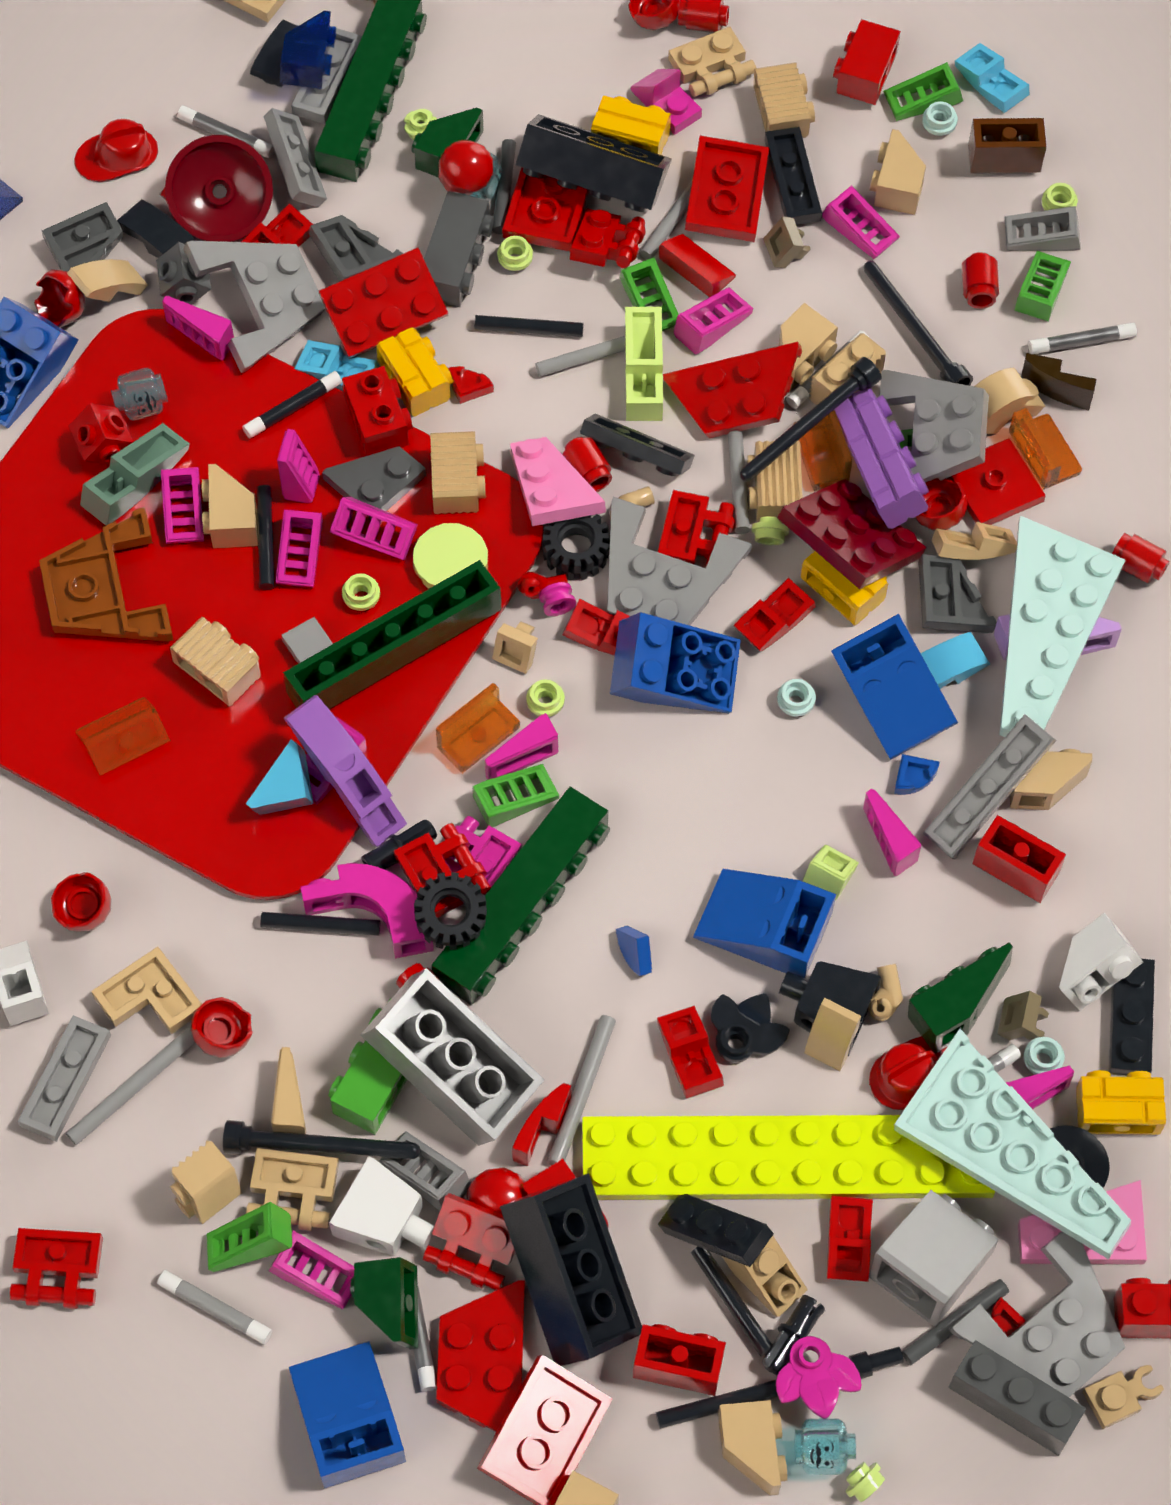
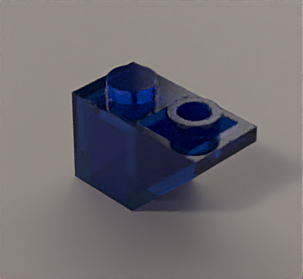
M324 10L285 34L281 58L280 84L322 89L324 75L330 76L333 55L327 54L328 47H335L337 27L330 26L331 11Z

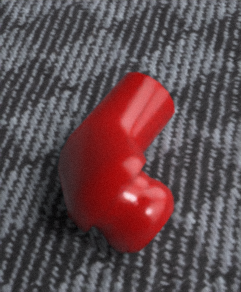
M527 572L519 578L518 589L525 597L539 599V593L545 587L558 582L568 583L565 574L544 577L535 572Z

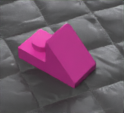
M657 69L632 85L631 91L646 107L655 105L662 108L665 112L671 113L670 131L676 135L702 118V108L680 87L681 71L679 69Z

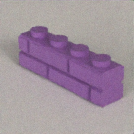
M868 388L853 393L851 398L846 399L832 412L879 515L887 527L893 529L906 522L907 518H914L927 511L928 505L923 495L927 494L929 490L921 474L918 472L913 475L911 469L916 467L917 464L908 447L905 446L901 449L899 445L905 439L896 421L894 420L889 423L887 419L893 413L884 396L876 397L872 389Z

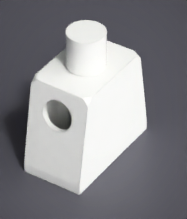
M370 1156L329 1222L331 1233L336 1238L388 1255H395L405 1239L422 1248H426L433 1236L434 1225L418 1217L423 1207L422 1196Z

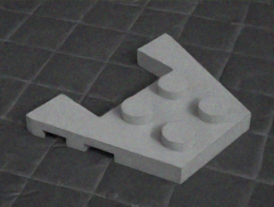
M188 241L183 248L196 277L231 268L259 330L231 338L228 343L241 373L248 371L256 362L273 352L277 346L286 339L291 338L325 310L319 296V291L297 244Z
M882 370L880 396H884L888 405L915 403L911 454L917 466L911 469L913 475L919 472L924 482L937 477L943 480L985 462L989 395L985 389L896 371Z
M613 497L611 504L608 613L614 615L619 610L632 616L642 612L691 625L707 606L714 593L730 578L732 571L741 560L748 556L752 548L751 543L719 533L706 568L635 545L634 542L644 519L646 509L643 506Z
M1061 1231L1041 1248V1251L1068 1282L1064 1289L1009 1337H1007L981 1304L974 1306L951 1326L949 1331L959 1339H964L970 1344L977 1340L1070 1397L1124 1350L1125 1345L1083 1244Z

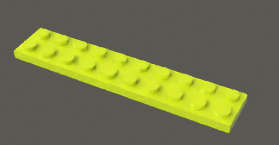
M900 1115L582 1117L583 1175L589 1173L598 1200H675L679 1195L684 1194L699 1199H831V1196L865 1199L924 1198L930 1190L938 1195L946 1194L951 1198H993L995 1191L894 1131V1124Z

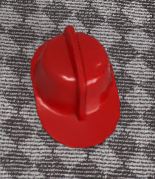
M116 119L109 122L102 129L101 134L86 140L78 148L75 156V166L80 175L88 180L98 182L112 180L149 167L158 155V144L152 134L145 131L142 124L129 119Z
M922 1036L893 1046L889 1051L880 1056L871 1068L869 1085L873 1096L886 1107L893 1110H904L946 1048L935 1054Z

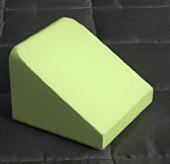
M824 845L810 862L803 882L836 894V901L858 867L859 862L828 845Z

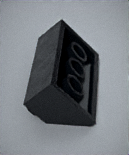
M538 114L527 124L515 165L523 167V173L535 178H543L544 175L556 178L557 184L562 187L577 190V187L580 186L591 190L590 195L595 198L611 201V197L625 201L624 206L628 209L644 212L645 208L652 210L656 204L672 158Z
M589 1173L500 1206L553 1362L563 1366L588 1360L641 1334L642 1325Z

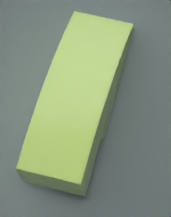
M625 307L626 421H662L663 419L662 307Z

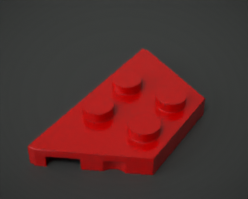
M797 341L663 374V379L710 439L727 435L735 430L744 431L780 422L785 406L784 398L790 391L793 382L791 375L797 357H801L802 347Z
M525 1280L513 1282L440 1316L437 1404L454 1413L459 1412L468 1417L469 1421L495 1432L522 1385Z

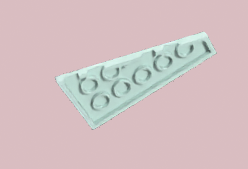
M1020 516L1018 522L1014 583L1011 598L1008 651L999 733L1003 737L1011 731L1024 714L1043 730L1046 729L1125 562L1123 558L1023 516Z
M959 1029L894 1124V1131L1109 1259L1129 1229L1131 1219L1099 1183H1095L1080 1167L1079 1161L1069 1150L1066 1151L1055 1139L1054 1133L1017 1091L1012 1086L1006 1084L994 1070L992 1063L973 1047L967 1035Z

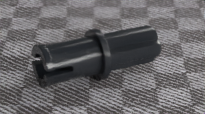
M422 820L397 836L391 834L389 836L390 840L361 856L363 864L386 870L398 863L394 850L428 832L434 840L437 837V832L429 820Z
M802 1295L800 1302L786 1324L781 1323L779 1325V1335L762 1360L765 1369L770 1373L778 1376L779 1371L790 1362L789 1355L793 1344L800 1338L808 1336L819 1317L824 1313L825 1308L821 1303L814 1307L817 1302L816 1299L808 1295Z

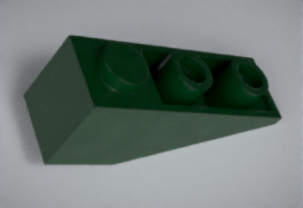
M1010 942L1000 948L991 947L987 949L974 963L965 968L964 966H958L952 969L945 976L944 980L932 987L925 985L913 993L911 999H909L908 1018L935 1054L948 1047L959 1029L966 1035L969 1034L1010 966L1013 949Z

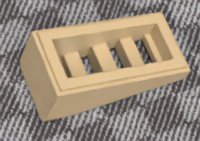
M282 1047L279 1051L271 1120L273 1132L306 1134L293 1054L290 1051V1047Z

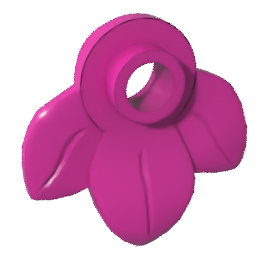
M814 1336L800 1338L793 1344L789 1355L790 1362L779 1371L776 1379V1391L781 1403H789L801 1397L805 1405L822 1419H827L833 1412L838 1400L839 1391L858 1392L862 1386L861 1377L855 1364L844 1355L832 1353L826 1342ZM812 1350L818 1354L819 1359L816 1362H808L803 1357L804 1352Z

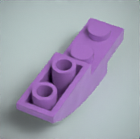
M314 695L284 717L323 778L332 784L373 846L378 847L391 834H395L407 825V822L390 798L393 795L348 732L317 695Z

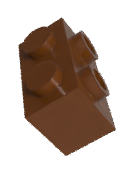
M1044 118L973 119L968 142L970 173L1041 172L1047 147Z

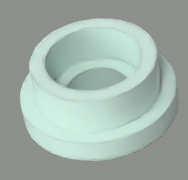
M941 101L931 104L924 111L922 118L924 128L929 133L938 136L953 132L958 121L954 108L950 104Z
M802 679L787 681L779 688L777 695L780 709L791 716H803L813 709L816 700L814 689ZM792 696H799L803 701L795 703L790 701V698Z
M1049 1037L1033 1039L1028 1043L1024 1051L1025 1065L1035 1075L1061 1068L1065 1060V1054L1061 1045ZM1045 1053L1050 1057L1051 1061L1049 1063H1041L1036 1055Z

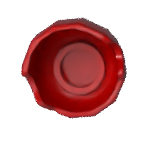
M630 0L628 8L633 20L639 26L654 31L665 28L676 20L680 0Z
M470 140L454 142L444 150L439 160V180L447 191L470 196L487 186L493 175V158L485 146Z
M52 269L46 272L36 283V286L42 287L40 296L34 302L39 315L60 328L81 317L85 307L84 293L73 282L72 278L68 276L67 271Z
M935 478L925 482L929 492L923 496L928 508L927 511L915 517L918 523L932 531L936 529L948 530L958 525L967 510V497L961 483L958 481L953 482L946 478L943 480Z
M88 872L69 875L57 884L51 897L53 917L60 925L74 932L94 930L105 922L111 911L112 899L107 886L102 880Z
M223 997L206 1000L194 1012L192 1017L191 1031L193 1040L205 1054L217 1058L234 1056L245 1048L253 1034L251 1014L242 1009L237 1002Z
M505 1167L487 1169L480 1173L470 1184L467 1191V1200L502 1214L500 1206L526 1196L523 1190L525 1180L520 1174Z

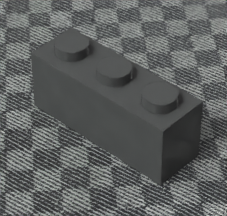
M447 191L424 257L444 304L460 307L464 295L471 294L475 277L472 271L474 265L480 266L484 255V245H482L484 236L490 237L494 225V216L489 215V200Z
M977 1340L973 1342L948 1387L1058 1456L1087 1409Z

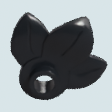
M763 993L750 997L739 1005L730 997L722 994L712 1007L711 1021L718 1031L716 1049L720 1056L727 1061L743 1062L750 1058L752 1054H771L777 1051L788 1038L790 1029L787 1026L770 1023L771 1007L767 994ZM732 1039H738L742 1042L743 1046L739 1049H733L729 1046L728 1042Z

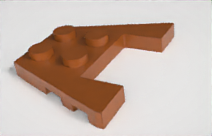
M145 507L133 511L130 518L118 524L114 521L104 526L103 532L85 541L81 538L39 560L54 633L173 641L166 604L127 612L121 589L114 551L153 543Z

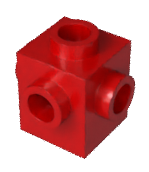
M89 403L69 425L79 453L86 462L110 465L111 456L133 443L127 429V424L117 407Z

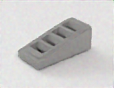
M1076 206L1004 216L1007 250L1066 251L1081 249ZM1017 227L1024 228V237L1017 238ZM1031 227H1038L1039 235L1032 236ZM1046 227H1053V233L1046 234ZM1061 227H1067L1068 231L1061 232Z
M407 1131L397 1141L418 1144L421 1149L420 1155L415 1159H409L404 1166L399 1164L404 1158L382 1157L379 1160L384 1167L416 1190L423 1199L438 1210H441L444 1198L448 1193L462 1198L467 1193L471 1184L464 1169ZM424 1160H427V1163L415 1175L413 1172ZM437 1170H439L440 1173L433 1179V1181L430 1184L427 1183V1181L434 1175V1173Z

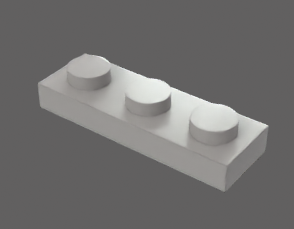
M330 26L291 105L293 115L323 124L326 123L362 38L361 35Z
M271 108L263 117L291 199L319 207L327 200L299 116Z
M74 1015L72 1016L18 1120L20 1127L57 1142L111 1037L110 1030Z

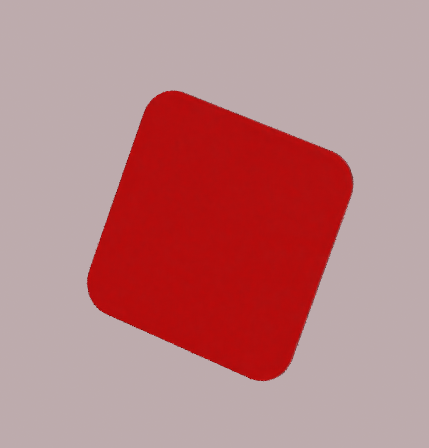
M164 309L136 311L111 322L95 336L0 462V767L232 893L260 900L290 897L301 893V886H306L316 879L324 878L332 870L360 826L334 787L318 805L314 803L259 815L246 805L290 740L296 742L305 751V755L307 754L284 719L297 707L287 695L283 672L298 663L283 643L282 634L315 617L334 644L428 590L414 570L413 553L419 537L432 527L443 523H459L472 528L483 538L488 549L487 570L501 588V610L329 709L335 717H338L365 737L367 750L364 755L385 785L388 786L517 591L519 578L529 572L537 560L543 542V524L532 526L519 481L485 462L484 466H477V476H485L486 498H478L479 511L476 513L471 511L469 513L455 512L452 514L448 512L446 514H435L433 507L430 435L413 427V429L408 430L409 445L401 448L426 468V477L386 511L418 524L405 560L330 533L343 496L323 480L322 472L326 468L366 456L346 404L344 392L334 388L249 439L243 431V425L317 382L319 379L294 369L295 367L269 354L256 362L248 371L241 373L230 350L223 361L216 358L168 323ZM145 392L149 395L150 404L153 408L152 412L147 407L148 403L145 400L147 394ZM151 396H153V397L155 398V400H156V407H155V408H154V401H153V399L151 398ZM89 403L117 407L127 424V429L133 442L164 423L190 443L188 451L172 469L199 468L202 513L209 512V502H203L202 479H209L208 464L218 465L252 492L255 496L256 508V488L260 485H269L271 487L274 588L272 590H261L259 588L258 546L213 548L210 534H204L203 542L166 544L161 480L137 504L115 520L118 524L130 518L133 511L145 507L153 543L114 551L126 611L166 604L173 641L54 633L39 560L81 538L85 541L103 532V527L106 526L83 508L80 502L83 484L109 468L110 465L84 461L69 428V425ZM287 429L296 431L320 474L314 499L311 503L286 500L282 494L277 459ZM192 485L170 486L171 492L192 490ZM193 498L171 500V505L193 504ZM284 510L322 513L323 523L314 588L276 584ZM194 511L172 513V519L194 517ZM353 511L348 528H352L358 511ZM366 517L361 531L365 535L371 522L368 517ZM381 522L375 539L381 541L387 522ZM195 525L173 526V533L195 532ZM292 527L291 533L311 535L312 529ZM395 527L389 545L395 547L402 529L401 527ZM290 541L289 546L310 548V543ZM288 554L287 560L308 562L309 556ZM286 568L285 574L307 577V570ZM355 574L369 575L379 585V601L368 610H353L343 600V585ZM359 591L355 594L357 597L368 595L365 591ZM201 617H204L211 624L214 621L222 624L230 633V639H233L239 646L242 643L247 644L259 657L260 678L255 680L254 684L250 685L249 689L232 706H228L173 662L170 647ZM309 774L310 782L319 787L321 782Z

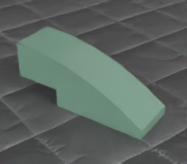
M162 423L111 456L109 468L83 484L80 505L105 525L114 522L137 504L161 481V470L172 469L188 451L190 443Z

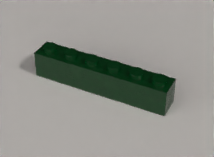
M377 0L315 147V163L319 173L357 182L361 170L368 168L371 159L370 148L372 143L378 142L383 127L381 121L384 114L389 115L392 110L395 87H401L405 75L404 65L407 60H412L416 48L417 34H422L426 26L427 15L422 12V0Z
M478 560L283 672L287 695L297 708L314 695H317L328 709H331L500 611V586L483 563Z
M569 786L485 895L487 916L484 929L480 931V936L476 940L474 938L470 940V945L466 947L458 945L457 950H450V946H446L431 965L434 974L453 994L472 1006L479 995L485 997L490 992L496 981L495 974L502 965L508 967L513 962L519 951V946L517 945L525 935L530 937L535 933L543 918L541 914L548 905L553 907L557 904L565 891V886H563L571 875L574 877L579 875L587 863L588 857L586 855L594 845L596 847L601 846L610 832V827H608L609 810Z

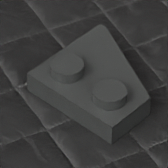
M105 202L42 230V236L60 270L68 272L70 268L80 264L105 260L123 238V231L108 203Z
M343 215L310 226L309 235L339 282L403 254L398 249L392 253L378 244L379 238L369 231L358 228L356 223Z
M398 446L326 468L322 474L323 480L343 497H352L387 511L426 477V468Z
M922 554L918 561L922 628L993 633L997 621L994 616L988 617L979 601L982 596L975 584L968 579L967 570L961 560Z

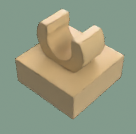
M519 622L516 628L503 623L497 631L492 659L526 674L533 664L538 640L537 637L531 635L535 627L524 622Z

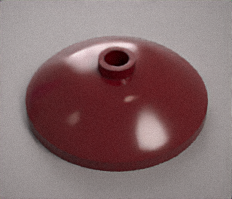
M209 135L190 142L175 156L166 175L165 195L172 216L193 237L202 241L235 242L245 238L266 218L272 203L273 184L266 162L252 146L232 136ZM223 186L227 190L225 197L216 198L213 195L214 188Z

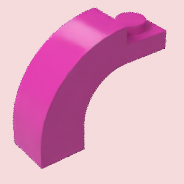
M359 863L337 865L339 879L331 881L327 878H321L310 882L306 886H301L306 915L358 908L378 916L390 932L395 959L434 951L433 942L428 943L424 939L423 933H419L414 913L417 893L403 879L385 869Z

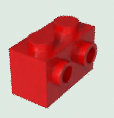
M861 19L856 32L850 31L844 47V51L847 52L845 58L839 57L833 73V78L838 79L836 93L876 105L898 53L901 31Z
M385 366L342 378L344 398L366 456L398 446L409 445L408 430L413 429L412 420L408 409L400 408L398 400L401 399L399 385L396 378L389 379Z
M997 815L977 845L972 864L1041 903L1060 874L1066 854L1021 829L1016 824Z
M1131 1278L1126 1280V1283H1121L1113 1297L1115 1323L1121 1338L1171 1339V1280L1167 1282L1168 1284L1151 1283V1280L1148 1278Z
M643 1324L634 1361L633 1378L716 1396L726 1342L718 1341L716 1337L708 1334L695 1333L691 1335L677 1332L676 1329L667 1325L654 1324L649 1326Z

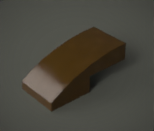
M1026 353L1021 378L1030 380L1040 393L1051 399L1076 408L1090 409L1097 379L1060 372L1061 359Z

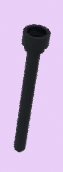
M867 261L863 267L864 272L939 368L941 380L970 386L973 382V376L966 367L949 359L874 261Z
M861 357L851 366V372L848 373V379L740 470L739 476L741 480L749 482L857 390L871 389L882 379L877 366L867 357Z
M227 1120L223 1132L224 1153L242 1154L243 1150L249 1151L251 1147L415 1159L421 1152L419 1145L413 1142L253 1130L252 1126H246L244 1121Z

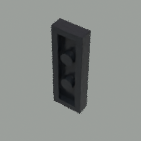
M800 127L765 132L764 141L766 147H769L768 156L784 217L794 218L796 225L821 221L822 210Z
M596 413L584 419L580 434L592 438L598 447H614L623 451L622 455L625 458L635 462H643L645 460L656 465L657 471L669 476L681 475L689 470L695 456L692 453Z
M1142 959L1143 963L1135 968L1129 976L1112 986L1109 1072L1111 1074L1127 1075L1134 1071L1152 1073L1155 960Z
M688 1194L679 1195L658 1223V1226L667 1235L751 1267L774 1234L765 1223Z

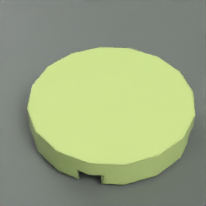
M443 523L430 528L419 537L414 547V570L428 589L478 560L488 569V549L483 538L472 528L459 523Z

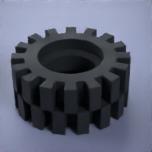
M596 514L593 518L590 515L549 523V525L545 524L543 557L544 561L547 560L548 568L553 570L556 567V575L567 572L568 580L573 581L575 574H580L581 580L587 579L588 571H590L593 577L597 575L599 567L603 569L606 566L607 558L609 559L610 533H608L606 522L601 524L602 517ZM571 535H581L588 538L591 545L584 552L572 553L563 548L562 541Z
M451 872V876H445V873L437 874V879H428L424 888L420 887L417 892V900L414 903L415 921L419 933H423L424 939L428 943L432 941L440 949H443V946H450V950H457L458 945H463V947L470 945V940L473 938L476 940L480 936L481 929H484L487 916L486 898L481 893V887L477 883L474 885L470 877L465 875L464 878H461L456 872ZM446 897H455L461 900L467 910L464 919L455 925L441 923L435 915V907L440 900Z

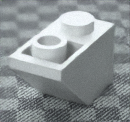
M1103 913L1073 936L1059 988L1081 1011L1088 1004L1096 1001L1101 994L1118 981L1129 976L1143 961L1119 928Z
M27 941L0 949V1001L10 1026L49 1014Z

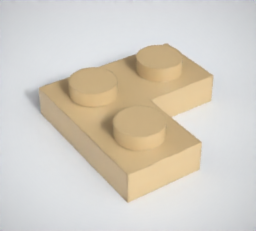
M158 946L91 991L94 999L115 1027L147 1005H150L166 1028L173 1034L192 1021L194 1012L202 1005Z

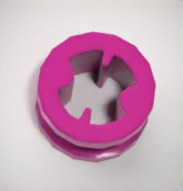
M558 582L541 590L539 599L544 604L543 610L547 616L563 615L576 606V599L571 595L572 588L569 583Z

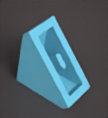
M293 740L289 741L246 803L247 806L259 815L314 804L305 751Z

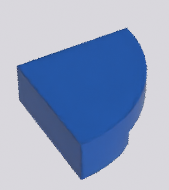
M902 754L894 794H912L927 787L935 778L940 762Z
M628 925L617 928L618 944L629 967L639 976L652 973L649 936Z

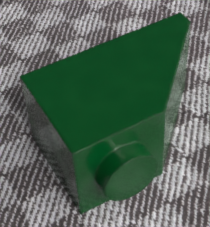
M476 107L429 121L423 133H418L412 144L411 151L415 155V169L439 178L438 163L448 146L460 140L478 142L484 131L483 110Z
M401 1257L354 1263V1276L350 1282L354 1304L393 1342L410 1350L418 1349L417 1265Z

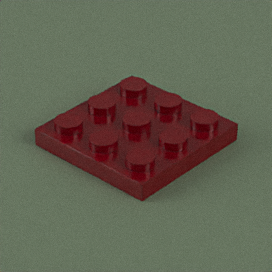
M846 478L783 506L777 517L858 589L919 560L927 548L917 540L913 532L903 528L901 525L893 529L888 528L879 515L874 502L862 493L859 486L849 482Z

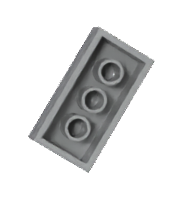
M427 968L412 975L360 1035L478 1146L496 1140L545 1080Z

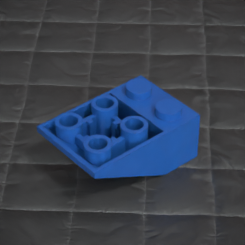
M3 297L0 302V424L9 428L61 372L79 339L24 304L7 297Z
M639 612L619 621L610 694L641 703L732 713L741 639Z
M899 614L831 650L890 760L958 724L955 715Z
M723 868L693 938L783 973L789 971L806 978L833 913L836 894L796 879Z
M370 1341L289 1366L324 1489L406 1462L404 1448Z

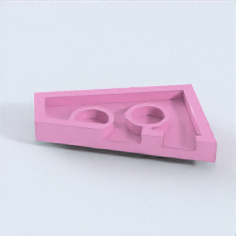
M547 437L510 443L512 460L532 526L606 513L605 501Z
M1141 1180L1106 1191L1131 1219V1225L1109 1259L1083 1244L1091 1264H1145L1147 1255ZM1036 1215L1021 1218L1018 1222L1020 1264H1052L1041 1251V1248L1061 1231Z

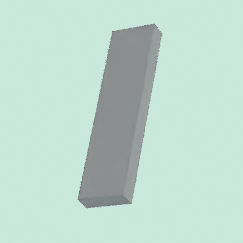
M1024 714L923 834L949 857L955 859L1057 740Z

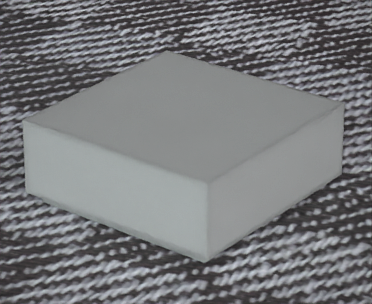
M315 617L282 634L283 643L298 664L333 644Z

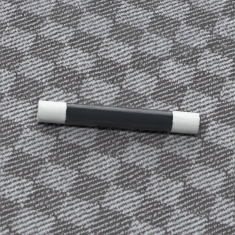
M333 371L243 425L244 433L251 439L342 384L341 377L336 371Z

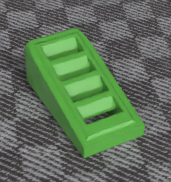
M948 62L883 91L896 121L921 115L935 102H946L953 106L963 101L960 88ZM942 85L945 86V88H943V89H941V90H939V88H938L939 86H942ZM931 89L933 93L926 95L924 90ZM917 92L920 99L914 101L911 94ZM904 96L907 105L901 107L897 99L898 97Z
M1037 251L1017 297L1014 311L1049 322L1071 261ZM1040 264H1044V265H1047V266H1050V267L1059 269L1060 271L1058 272V271H1055V270H1052V269H1049V268L1040 266ZM1037 272L1054 277L1056 278V280L1048 279L1036 274ZM1033 282H1037L1052 287V290L1039 285L1033 284ZM1033 291L1048 296V299L1029 292Z
M653 257L621 269L619 278L633 307H645L648 304L661 300L663 305L659 307H662V313L667 312L670 317L662 320V331L675 327L679 314L655 258ZM646 277L650 278L651 282L638 287L635 284L638 280ZM655 288L656 294L641 298V293Z
M543 764L492 778L472 786L473 798L487 826L490 825L491 827H495L559 799V793ZM538 778L545 792L538 794L531 780ZM524 784L530 796L524 798L518 786ZM511 790L515 801L509 802L505 792ZM497 795L502 805L495 806L491 798Z
M269 1202L207 1233L208 1270L217 1272L272 1256L292 1248L290 1214ZM228 1240L229 1250L225 1252V1241Z

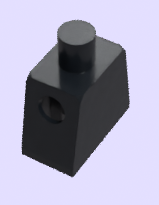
M820 961L816 963L809 980L788 971L779 989V994L799 1002L795 1011L794 1022L809 1033L824 998L860 1015L859 1028L850 1044L849 1056L869 1012L870 1002L878 991L881 977L876 974Z

